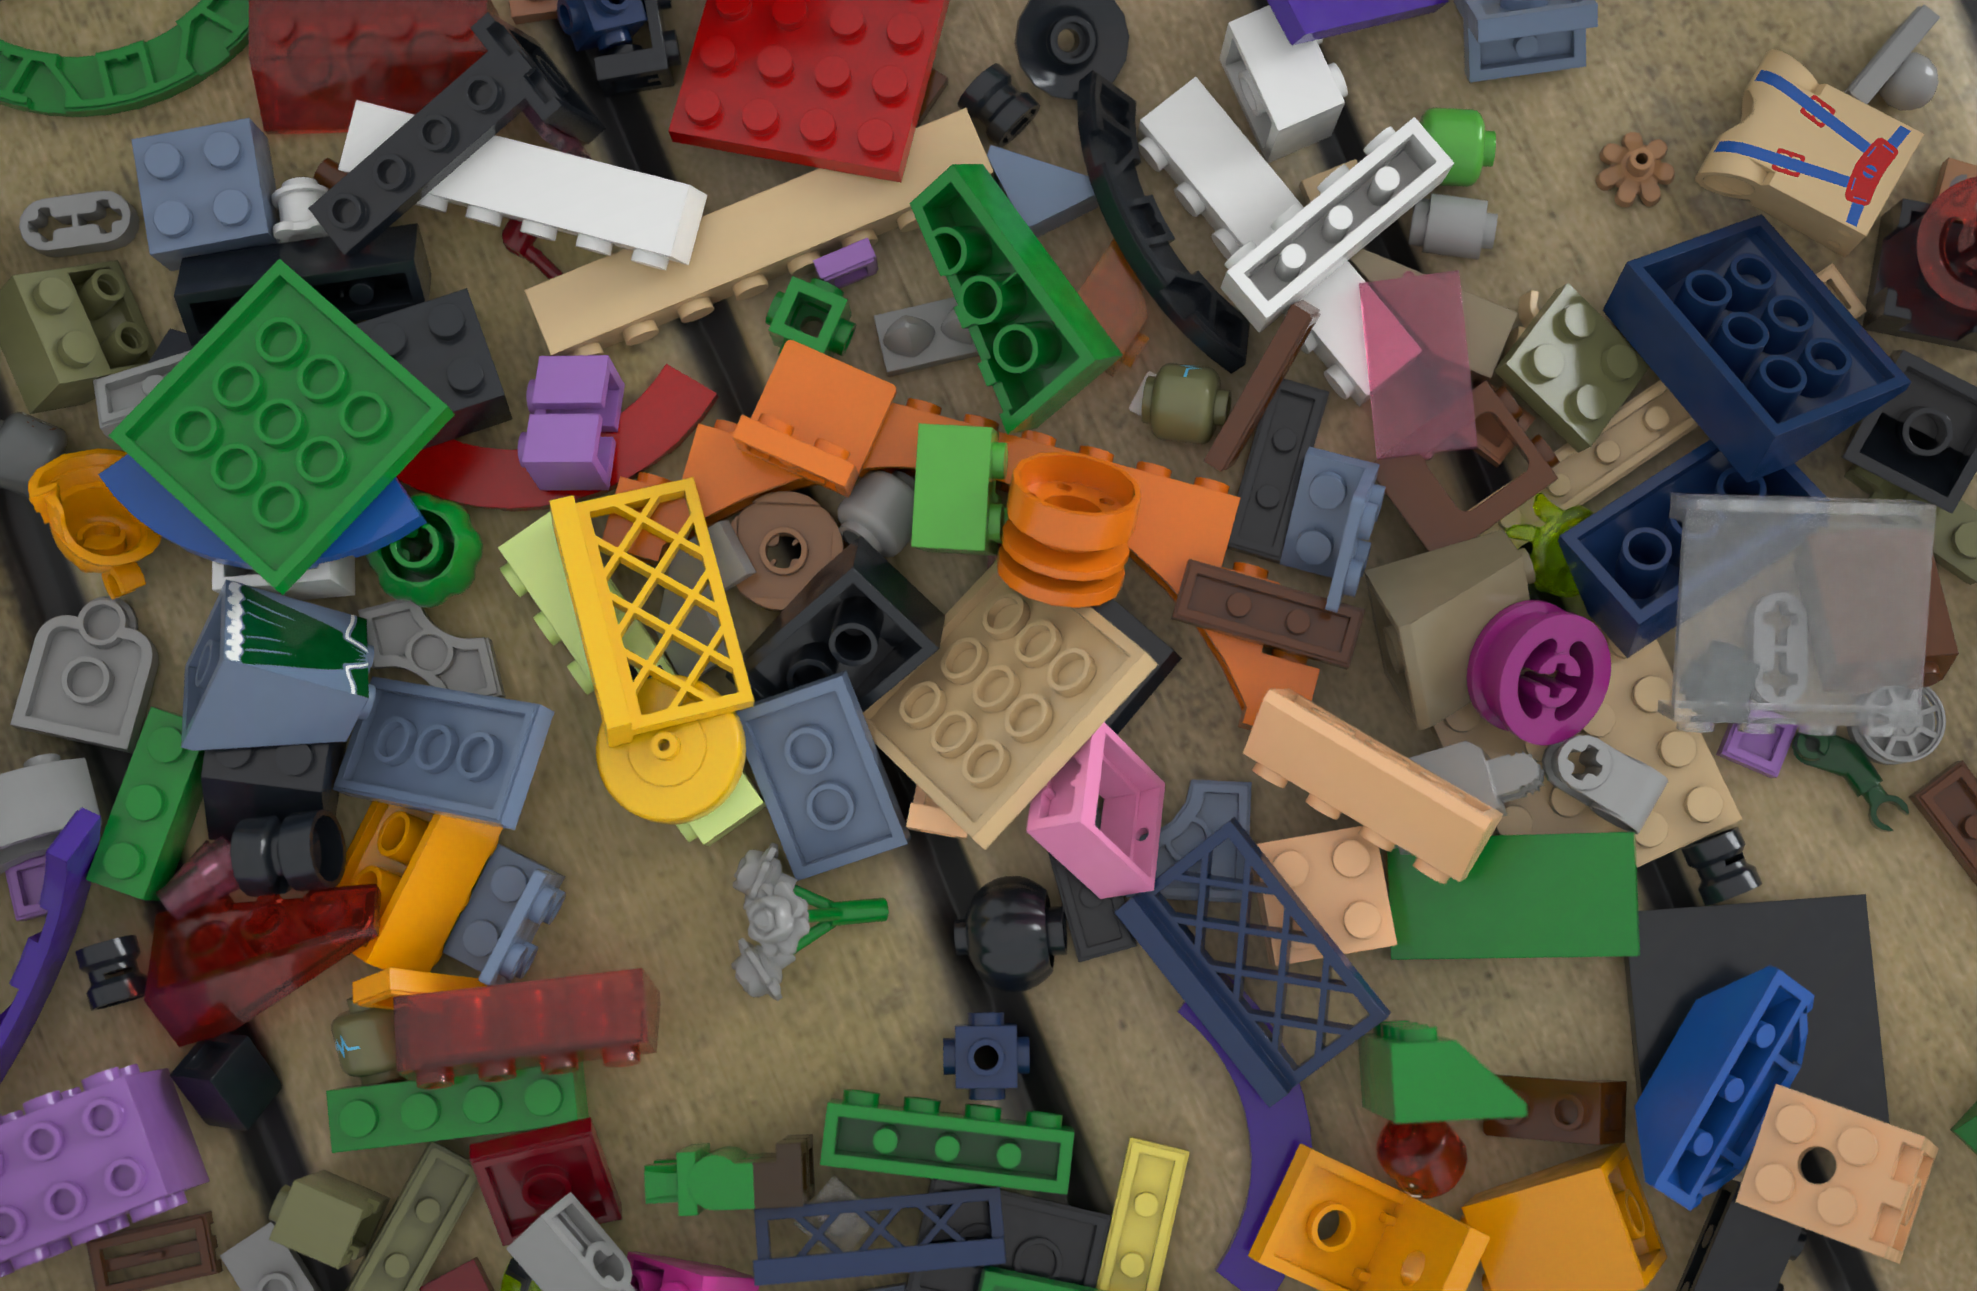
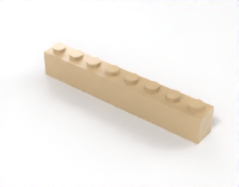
M964 108L915 129L901 183L819 168L702 216L689 265L669 260L667 269L661 270L631 261L633 250L622 249L611 254V256H605L524 291L551 356L604 355L603 349L625 341L626 345L631 346L655 337L659 333L658 326L680 318L682 323L701 319L714 310V303L735 295L736 300L754 297L768 289L769 284L767 281L786 273H790L791 277L807 275L815 271L813 260L867 237L871 246H874L879 241L878 235L899 227L901 232H909L920 228L910 202L952 164H983L993 179L994 171L967 108Z

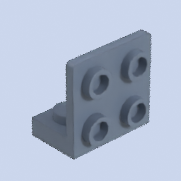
M1309 446L1300 476L1280 565L1333 578L1325 610L1337 613L1344 595L1356 596L1371 550L1372 542L1368 541L1370 540L1374 523L1378 520L1386 487L1375 484L1380 464Z
M498 844L471 894L468 905L462 911L444 946L443 953L482 972L478 981L489 987L510 984L514 977L522 979L528 972L538 951V946L531 943L542 922L548 925L553 922L565 900L566 892L559 889L565 876L502 844Z

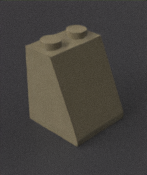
M1504 530L1364 571L1384 673L1419 731L1434 726L1471 703L1467 688V667L1472 648L1479 634L1487 623L1500 611L1517 602L1530 600L1528 585L1535 583V572L1531 558L1525 548H1516Z

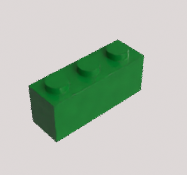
M155 707L150 708L86 877L87 881L141 900L165 901L203 799L201 773L205 750L192 751L181 748L182 715Z

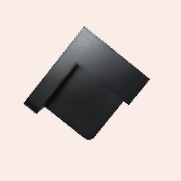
M206 1031L170 1074V1077L206 1124L243 1131L250 1129L282 1088L281 1081L246 1035Z

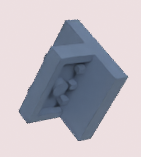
M1453 0V3L1463 17L1465 75L1469 82L1586 67V28L1598 27V3L1595 0Z

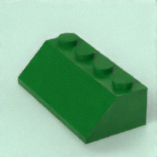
M1409 1020L1382 1021L1373 1028V1033H1367L1358 1039L1362 1107L1393 1123L1527 1116L1526 1102L1460 1043L1453 1039L1438 1036L1437 1026L1418 1024V1022H1410Z

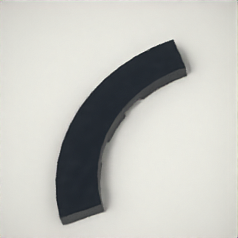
M1092 70L1079 80L1077 99L1078 129L1089 180L1105 221L1128 264L1162 311L1201 351L1232 374L1246 365L1250 322L1240 311L1222 297L1199 271L1190 274L1170 246L1175 237L1164 220L1153 195H1144L1136 171V166L1141 163L1136 136V101Z

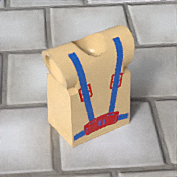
M1771 49L1766 52L1744 91L1741 122L1718 136L1697 172L1695 181L1701 187L1713 193L1736 199L1750 200L1752 206L1845 258L1869 233L1924 134L1828 84H1818L1814 76L1795 58L1780 50Z

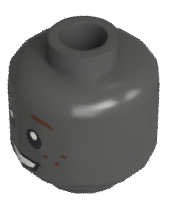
M24 412L12 413L5 421L0 419V487L29 499L28 481L35 470L62 454H68L65 453L68 443L66 432L55 425Z

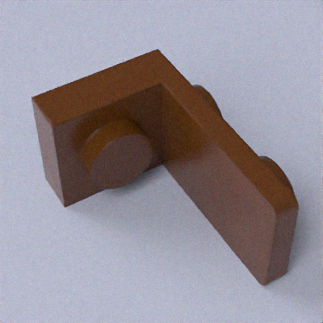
M1494 1074L1526 1102L1527 1116L1483 1119V1132L1485 1135L1590 1145L1625 1143L1627 1081L1604 1079L1581 1081Z

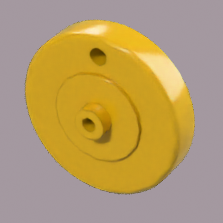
M673 675L684 682L688 678L687 676ZM653 677L648 678L636 695L641 715L668 709L678 691ZM699 680L693 686L712 698L722 696L712 687ZM686 697L681 706L695 703L696 701ZM736 711L633 735V742L614 747H608L603 723H601L596 742L597 767L603 784L610 795L629 812L659 824L688 823L716 810L726 801L738 784L746 758L745 733Z

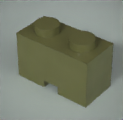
M326 1170L294 1180L292 1187L285 1184L279 1191L269 1214V1219L276 1222L269 1240L339 1269L349 1264L351 1259L357 1260L367 1253L390 1198Z

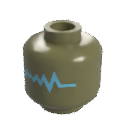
M1167 363L1160 368L1156 376H1148L1146 379L1142 398V422L1151 424L1152 432L1158 439L1200 445L1206 444L1215 434L1217 425L1223 426L1229 417L1232 393L1229 390H1221L1219 374L1213 368Z
M353 997L347 999L349 1010L339 1014L331 1024V1031L343 1072L352 1077H360L362 1085L377 1084L407 1074L410 1071L408 1063L413 1061L420 1051L411 1011L363 1007L353 1003Z

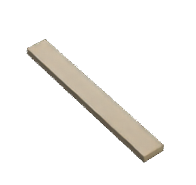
M1833 263L1816 274L1855 319L1867 312ZM1659 380L1622 405L1591 447L1578 453L1569 443H1566L1554 453L1560 463L1553 467L1552 470L1558 479L1479 536L1504 530L1516 548H1520L1699 425L1664 383ZM1500 488L1499 490H1497L1496 492H1494L1493 494H1491L1490 496H1488L1487 498H1485L1484 500H1482L1481 502H1479L1478 504H1476L1474 507H1472V508L1469 509L1468 511H1471V510L1475 509L1477 506H1479L1480 504H1482L1484 501H1486L1488 498H1490V497L1493 496L1495 493H1497L1498 491H1500L1502 488Z

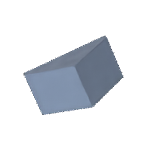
M990 145L987 157L994 171V180L1036 237L1044 235L1099 207L1089 176Z

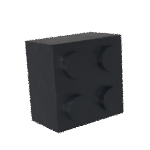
M467 288L355 324L454 412L455 415L423 449L513 420Z

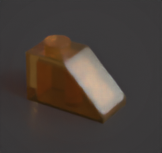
M1113 238L1078 291L1079 296L1123 354L1122 357L1104 371L1112 377L1122 363L1132 368L1150 340L1149 337L1142 333L1146 326L1148 314L1141 282Z

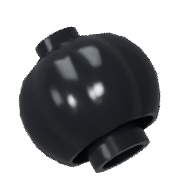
M1022 876L996 878L983 885L974 895L966 913V918L955 920L954 940L957 956L968 955L969 961H971L979 977L991 987L1007 992L1028 991L1041 984L1053 973L1055 955H1067L1068 937L1064 906L1051 907L1048 891L1031 879Z

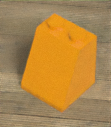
M1617 1143L1476 1193L1461 1207L1464 1215L1461 1216L1460 1221L1490 1237L1480 1259L1485 1271L1482 1275L1483 1291H1638L1648 1286L1668 1258L1626 1143Z

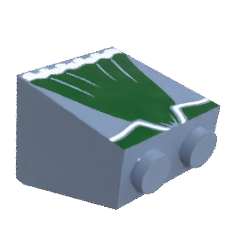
M226 579L185 665L181 748L197 751L347 741L357 720H366L368 718L376 693L375 685L369 684L368 674L374 659V646L367 644V619Z

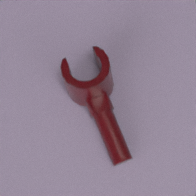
M509 219L502 231V239L506 249L533 264L549 280L562 275L563 273L540 250L533 247L538 237L520 232L522 222Z

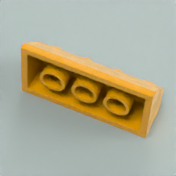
M372 801L346 852L344 875L337 886L327 889L310 925L367 964L383 970L396 968L430 972L432 967L440 960L444 944L460 912L468 905L472 888L487 859L494 853L503 828Z

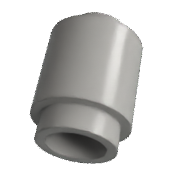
M1431 193L1430 199L1423 198L1414 205L1408 245L1423 246V253L1479 260L1481 248L1491 250L1493 248L1498 214L1487 213V200Z

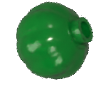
M416 493L410 495V498L427 523L400 540L366 554L369 566L378 576L380 587L387 595L396 600L413 602L419 607L432 608L444 604L452 596L463 594L471 587L476 578L477 564L482 558L483 544L480 534L471 524L470 515L462 506L451 500H439L430 494ZM432 547L430 554L425 556L427 550Z

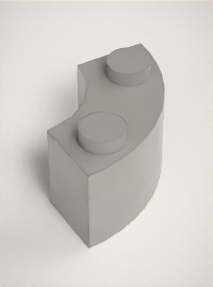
M42 754L25 761L23 764L24 768L0 774V875L17 864L45 855L47 849L74 813L80 810L81 807L100 815L86 758L61 760L58 754Z

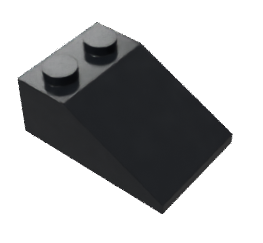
M860 535L809 581L742 654L754 702L846 670L862 712H864L939 650L945 615ZM727 671L725 677L735 685L732 673Z

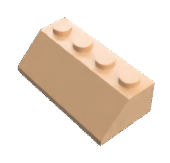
M1291 689L1268 690L1243 751V754L1257 761L1252 770L1260 777L1281 788H1285L1288 781L1294 783L1310 793L1305 801L1308 805L1335 820H1338L1341 813L1346 814L1363 825L1359 832L1363 838L1389 852H1392L1395 845L1405 849L1417 857L1413 864L1417 870L1442 884H1446L1450 877L1461 882L1468 876L1504 815Z

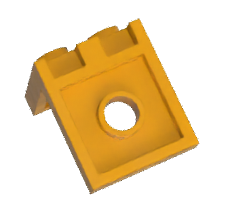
M1300 1143L1248 1256L1262 1265L1320 1291H1466L1490 1237L1395 1187ZM1337 1210L1339 1225L1336 1232L1331 1237L1320 1240L1318 1224L1321 1218L1326 1213Z

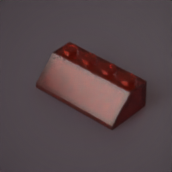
M249 0V60L264 132L267 135L347 133L356 100L416 115L488 52L470 27L487 12L499 18L495 6L491 0Z
M643 968L393 997L397 1072L410 1082L416 1081V1087L419 1089L450 1087L455 1084L454 1077L478 1074L479 1081L483 1082L506 1081L517 1077L516 1069L541 1067L542 1074H567L579 1070L578 1062L603 1059V1066L627 1067L641 1063V1055L657 1053L661 1006L660 991Z

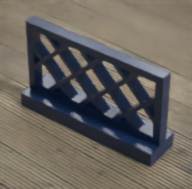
M1235 817L1155 879L1154 891L1135 894L1115 911L1118 918L1269 1108L1288 1095L1293 1087L1388 1018L1391 1013ZM1227 838L1232 841L1245 858L1243 879L1211 875L1213 849ZM1202 859L1201 873L1187 871ZM1254 870L1264 882L1253 881ZM1174 880L1200 884L1197 915L1176 912L1160 891ZM1210 886L1242 890L1240 921L1207 917ZM1252 892L1276 896L1284 906L1282 928L1250 923ZM1293 919L1303 931L1292 930ZM1187 925L1196 926L1195 935ZM1206 928L1238 933L1236 963L1217 961L1211 957L1205 949ZM1249 935L1281 939L1279 970L1246 965ZM1291 941L1315 945L1324 957L1322 977L1289 972ZM1332 968L1342 980L1332 979ZM1226 974L1235 975L1234 984L1230 981ZM1245 977L1277 982L1275 1012L1253 1009L1243 997ZM1287 983L1321 989L1318 1019L1285 1014ZM1330 990L1354 994L1369 1014L1354 1025L1328 1021ZM1265 1023L1274 1024L1273 1034L1265 1025ZM1284 1026L1317 1031L1315 1053L1299 1066L1282 1046ZM1326 1033L1339 1035L1325 1046Z

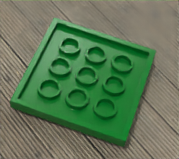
M279 259L108 436L280 594L284 595L455 414L441 399Z

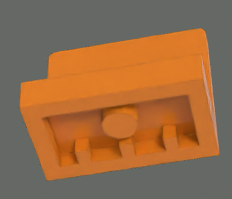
M788 340L780 353L752 417L749 418L741 415L732 439L739 450L849 498L897 393L896 387L892 383L794 340Z

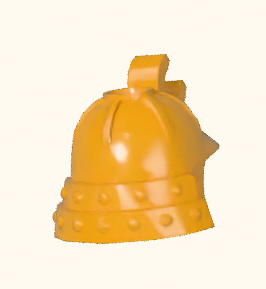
M97 448L62 454L35 470L28 481L29 501L33 504L36 513L40 512L44 523H49L57 547L70 562L76 565L82 572L102 573L104 586L112 600L136 591L137 588L146 585L144 575L136 561L151 554L159 546L162 537L134 517L114 497L98 475L127 455V453L121 450Z

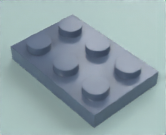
M846 670L754 702V707L736 711L745 733L747 759L794 877L798 879L797 881L909 843L911 839L910 832L906 827L905 819Z

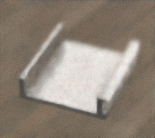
M1671 493L1669 518L1683 522L1672 700H1658V712L1677 722L1676 729L1699 733L1714 732L1715 723H1738V731L1752 734H1773L1776 730V724L1798 725V732L1820 736L1836 735L1837 726H1859V734L1874 737H1896L1898 727L1920 728L1936 505L1917 500Z

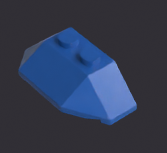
M1769 965L1696 999L1635 1104L1645 1183L1691 1211L1701 1203L1702 1197L1716 1192L1741 1173L1753 1152L1775 1085L1778 1084L1790 1088L1802 1067L1808 1035L1807 1013L1813 1008L1814 994L1780 969Z

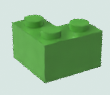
M918 424L911 547L935 553L998 555L999 543H1002V527L1009 518L1007 507L1001 504L1002 497L995 493L996 479H1006L1008 444L998 442L999 432L994 428Z

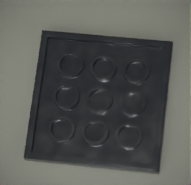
M1866 894L1639 911L1640 956H1624L1637 1099H1639L1696 999L1771 965L1783 971L1815 995L1813 1008L1807 1013L1808 1035L1802 1067L1789 1089L1890 1124Z

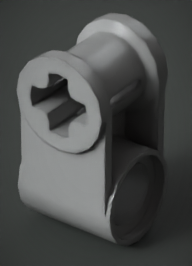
M1590 735L1572 736L1563 742L1549 745L1545 749L1542 758V769L1546 771L1544 774L1552 785L1589 806L1594 813L1625 831L1635 832L1637 835L1669 781L1663 774L1649 765L1624 755L1599 738ZM1582 752L1579 762L1586 767L1584 773L1572 774L1575 765L1568 760L1569 753Z

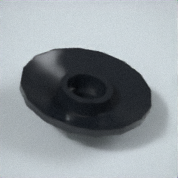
M1029 0L1018 18L1014 44L1019 65L1034 86L1052 97L1077 100L1079 80L1092 70L1111 83L1115 81L1127 58L1129 33L1124 13L1115 0ZM1064 29L1069 30L1074 36V45L1068 52L1061 50L1058 45V36Z

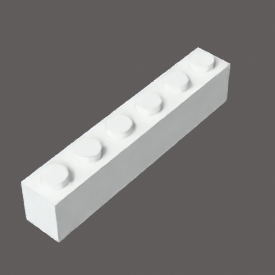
M1197 77L1190 80L1140 120L1138 138L1141 141L1138 143L1141 155L1156 172H1160L1164 168L1178 185L1174 192L1182 206L1193 217L1202 214L1215 230L1211 235L1212 240L1226 259H1229L1236 251L1250 241H1253L1256 246L1261 244L1275 232L1271 228L1272 223L1287 209L1299 202ZM1346 261L1300 299L1320 309L1319 313L1321 314L1301 350L1306 354L1314 351L1328 368L1324 371V376L1333 390L1344 400L1351 396L1359 407L1413 365L1423 352L1349 261Z
M356 100L338 170L348 174L408 122L414 114ZM494 135L415 205L446 213L449 202L467 207L465 217L481 223L500 227L503 217L522 222L520 232L555 241L557 232H564L578 236L575 246L611 256L614 245L633 250L631 258L633 262L666 270L669 260L689 265L707 195L693 186Z

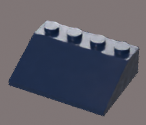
M1762 214L1628 261L1602 310L1747 483L1793 465L1906 391L1911 384L1909 378Z

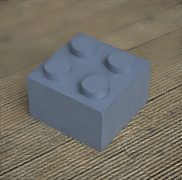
M250 118L131 139L149 253L170 271L180 270L181 261L184 257L280 243V239H276L273 236V226L280 222L279 210L272 206L271 195L275 192L276 185L268 137Z

